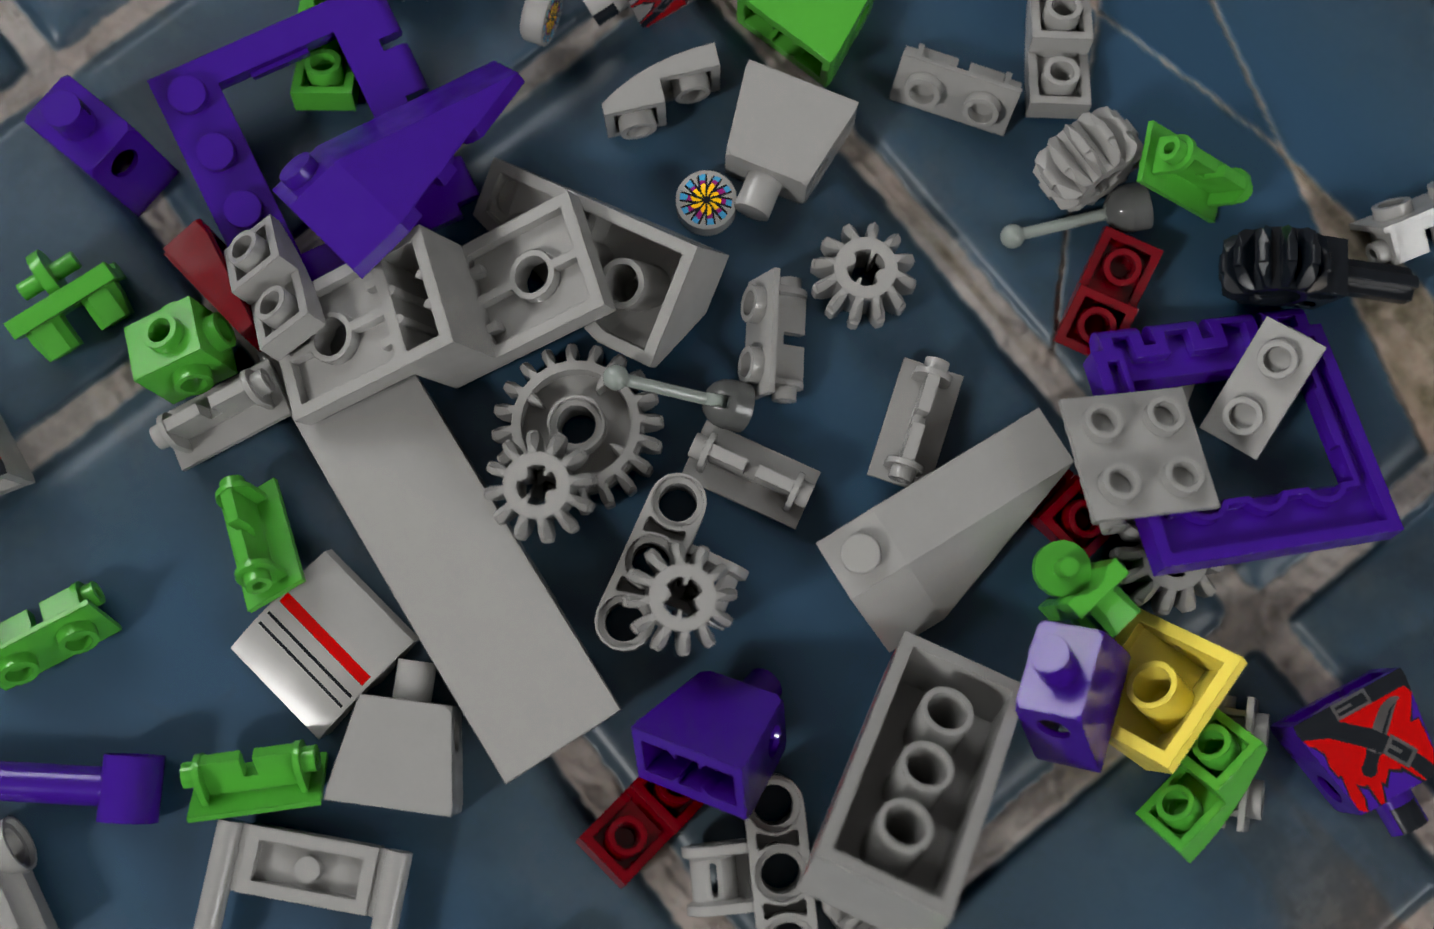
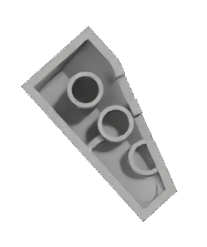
M494 157L473 216L488 231H491L567 190L579 197L616 308L615 312L586 325L584 329L598 343L648 367L656 368L707 313L729 255ZM546 262L540 263L532 270L545 283L548 277V266Z
M1037 408L818 541L816 545L851 601L890 653L897 648L905 631L917 636L945 619L1071 467L1074 460L1041 409Z

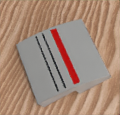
M332 549L323 552L303 571L306 582L273 600L231 646L236 655L318 739L332 733L354 708L360 694H366L369 689L382 683L397 666L398 658L403 659L420 640Z

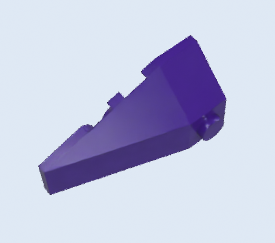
M492 61L318 145L310 154L303 152L297 155L283 168L279 177L281 182L272 191L363 279L410 233L423 216L414 206L426 190L433 184L446 186L456 173L457 169L453 165L454 154L462 144L474 143L481 139L525 81L518 72L496 61Z

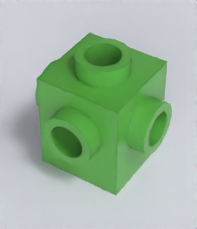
M190 296L168 303L160 310L124 327L133 380L172 404H176L190 396L203 394L209 391L215 384L238 374L232 349L236 345V337L230 323L221 313H213Z

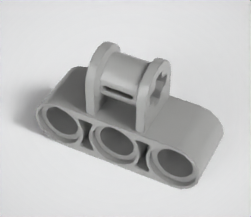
M679 472L667 474L653 486L598 605L594 619L596 633L604 644L615 651L624 653L636 651L646 644L656 626L653 623L649 628L629 641L616 640L607 631V617L614 608L622 605V598L631 594L644 595L645 588L631 583L626 577L629 570L633 569V560L637 553L647 547H656L664 551L669 558L670 543L680 540L685 548V563L689 564L693 552L698 547L693 544V541L705 515L707 498L701 483L691 475ZM682 490L692 496L695 501L696 510L691 517L677 522L669 520L662 514L659 503L662 497L669 491ZM709 552V557L702 568L706 573L721 563H726L730 568L729 573L725 577L717 580L715 585L716 591L726 588L735 589L738 581H746L749 574L748 570ZM677 579L671 580L667 584L671 596L663 602L664 606L671 610H682V614L687 616L692 611L688 600L695 595L694 589L689 583L686 586L678 587ZM717 601L715 609L725 612L729 602ZM645 606L635 607L642 616L647 614ZM709 620L706 625L720 631L725 629V627L718 626Z
M773 772L767 786L780 785L789 792L791 807L787 815L781 820L774 822L765 821L756 814L754 809L750 817L744 820L746 838L703 842L681 847L682 858L689 860L693 901L687 904V915L689 917H713L754 912L756 929H775L778 925L786 922L795 923L803 929H818L815 898L796 889L809 858L810 850L804 800L800 789L790 778ZM777 853L788 854L794 857L798 863V874L794 882L784 888H773L766 884L761 877V870L765 860ZM712 863L716 865L717 892L712 891L710 864Z

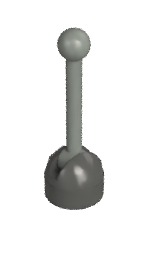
M1136 181L1122 184L1116 187L1112 193L1108 194L1102 209L1023 228L1017 224H1009L1002 229L1000 240L1005 247L1014 249L1021 246L1026 239L1100 221H1106L1110 227L1125 233L1150 229L1153 227L1154 222L1151 197L1148 188Z
M617 364L610 365L603 373V382L611 390H621L626 386L702 404V411L707 420L721 429L738 433L742 432L749 424L754 411V388L751 384L742 381L721 379L710 385L705 392L628 374L623 366Z

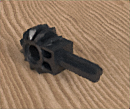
M1288 224L1275 227L1265 225L1264 228L1254 230L1244 229L1238 235H1232L1224 240L1223 251L1219 256V281L1222 285V295L1230 300H1235L1241 305H1259L1260 308L1264 306H1289L1313 310L1346 296L1406 304L1412 300L1414 290L1419 288V277L1413 275L1410 268L1348 259V239L1324 236L1316 233L1315 230L1309 227L1294 228Z

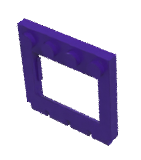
M327 0L147 80L227 247L230 246L233 239L239 233L250 230L271 214L280 221L290 237L311 281L346 264L326 243L302 254L300 253L222 90L251 77L254 80H258L311 56V50L337 39L374 118L427 93L429 87L409 45L402 43L385 51L382 47L398 39L403 34L387 0ZM462 156L455 157L453 165L457 171L446 186L433 184L414 207L423 216L415 226L420 224L433 232L464 219L459 207L474 201L480 196Z
M1301 308L1259 312L1255 318L1251 314L1202 319L1199 325L1195 321L1145 326L1141 334L1137 328L1094 332L1091 334L1089 339L1091 353L1084 361L1083 367L1093 396L1148 391L1228 380L1267 316L1311 337L1314 341L1327 347L1301 390L1338 485L1312 489L1309 487L1290 489L1278 494L1258 497L1243 496L1223 499L1219 502L1220 507L1218 509L1135 518L1134 520L1153 577L1389 540L1404 530L1321 323L1310 325L1305 312Z

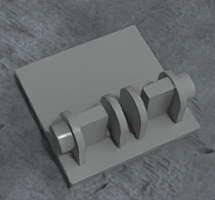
M1183 387L1059 400L1058 404L1064 421L1065 432L1068 436L1075 460L1074 464L1079 474L1080 485L1090 513L1089 517L1093 525H1099L1101 534L1112 535L1128 528L1127 519L1212 510L1220 507Z

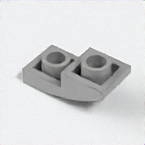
M1027 0L1025 29L1026 117L1078 119L1083 113L1089 112L1092 103L1088 53L1094 40L1091 0Z
M715 42L670 56L633 76L616 89L602 103L608 138L621 136L624 139L632 140L649 136L657 130V127L667 125L665 102L676 100V102L681 104L695 103L707 98L711 92L720 90V62Z
M269 214L250 230L239 233L233 239L230 246L224 250L231 292L251 305L259 349L279 362L326 326L322 307L301 257L278 219Z

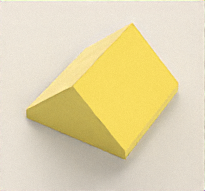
M1141 609L1140 613L1114 639L1130 654L1131 660L1109 744L1146 771L1173 774L1247 665V662L1242 656Z

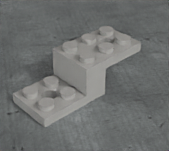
M567 190L462 246L418 224L363 279L347 264L312 281L322 307L326 326L282 358L279 363L294 421L311 426L413 374L457 389L615 312L616 308L580 198ZM546 262L548 266L547 281L537 292L530 293L527 281L532 269L538 264ZM344 325L346 328L345 344L339 352L333 355L330 343L336 335L337 328Z

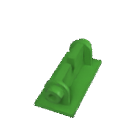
M1154 120L1148 121L1136 182L1209 223H1215L1218 206L1235 205L1249 199L1253 192V185L1248 172L1241 168H1231L1197 147L1195 140L1190 136L1175 134Z
M241 475L224 477L219 482V488L215 492V499L217 505L223 511L237 567L234 572L235 579L242 587L248 612L253 613L306 582L278 480L273 477L256 487L245 481V478Z
M76 581L70 587L39 602L43 622L36 624L34 614L27 609L0 623V688L7 691L15 686L26 684L34 680L41 672L74 655L93 649L102 640L122 631V627L118 622L98 608V606L106 602L102 589L95 581H90L85 585L80 581Z
M303 739L295 740L289 744L253 748L252 762H245L240 750L207 755L205 753H197L193 756L192 761L183 762L180 767V780L183 788H193L186 819L188 823L322 805L328 753L320 752L317 744L306 746Z

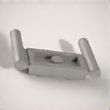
M232 818L218 819L193 929H222L230 890L357 915L371 916L373 918L370 929H398L413 853L400 849H388L383 845L264 823H247Z

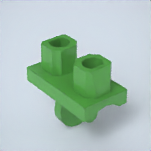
M37 249L25 257L33 274L15 286L21 296L27 301L44 290L47 291L49 296L3 324L14 340L28 338L31 344L49 362L57 361L84 344L65 317V315L83 305L101 331L107 330L134 313L126 292L119 284L120 281L127 277L116 262H112L109 265L106 262H102L72 282L67 283L65 277L82 268L80 261L74 253L70 251L52 262L46 254Z
M1066 540L1049 542L1041 547L1034 556L1032 563L1034 581L1043 592L1050 596L1058 597L1046 599L1037 607L1049 621L1070 620L1075 626L1098 629L1107 632L1113 638L1141 611L1118 586L1130 572L1116 558L1090 563V558L1083 548L1074 542Z

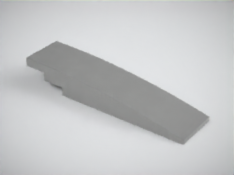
M344 325L337 328L336 335L330 343L333 355L339 352L345 344L346 328ZM262 351L256 352L261 362L267 358L272 360L288 399L280 363ZM413 374L311 426L295 422L369 554L505 784L516 779L622 711V708L589 657L590 654L557 603L558 600L520 540L514 538V529L510 523L498 525L494 522L492 517L500 508L496 501L484 499L483 490L487 488L486 484L418 375Z

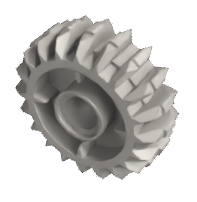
M570 343L566 346L565 350L567 361L557 363L550 349H545L541 353L542 360L546 366L545 369L537 373L528 362H524L520 366L523 376L528 381L524 387L516 382H505L503 386L504 391L516 402L514 405L496 404L493 412L497 418L509 422L511 425L492 430V439L498 444L512 440L524 453H527V432L537 430L541 433L546 451L551 438L556 433L562 434L563 427L569 419L580 415L593 419L596 422L593 435L582 443L574 444L568 442L563 458L579 448L587 452L589 455L588 460L574 474L594 473L598 477V485L591 488H578L577 496L590 499V495L599 494L605 508L610 510L616 506L615 498L610 491L615 485L619 484L624 493L630 497L637 493L638 490L635 483L628 476L631 470L647 478L651 477L654 472L653 466L647 460L640 457L641 453L661 454L663 449L660 440L645 435V433L656 432L664 428L663 416L655 413L643 414L659 403L658 395L647 391L636 394L639 391L638 389L626 386L617 391L606 387L603 382V373L607 367L617 364L626 369L627 360L621 354L613 357L609 364L604 367V352L601 346H592L587 361H580L577 345ZM640 369L630 373L646 378ZM504 450L497 455L498 463L506 467L512 462L504 453ZM545 470L537 471V481L533 484L529 495L539 498L537 505L545 500L547 491L556 489V479L552 480L544 476ZM579 510L581 515L590 514L589 512Z

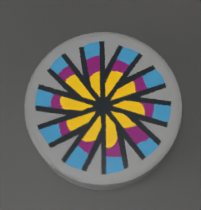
M525 0L520 20V34L523 40L546 47L552 40L557 28L563 0Z
M710 170L697 171L687 176L679 185L676 193V212L682 225L690 232L701 236H712L726 230L733 222L737 211L734 207L737 194L733 184L724 175Z

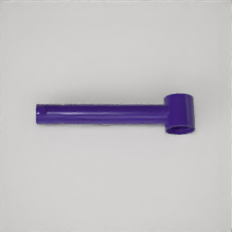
M103 753L102 766L0 761V801L97 806L96 822L110 824L159 823L166 756L139 753Z

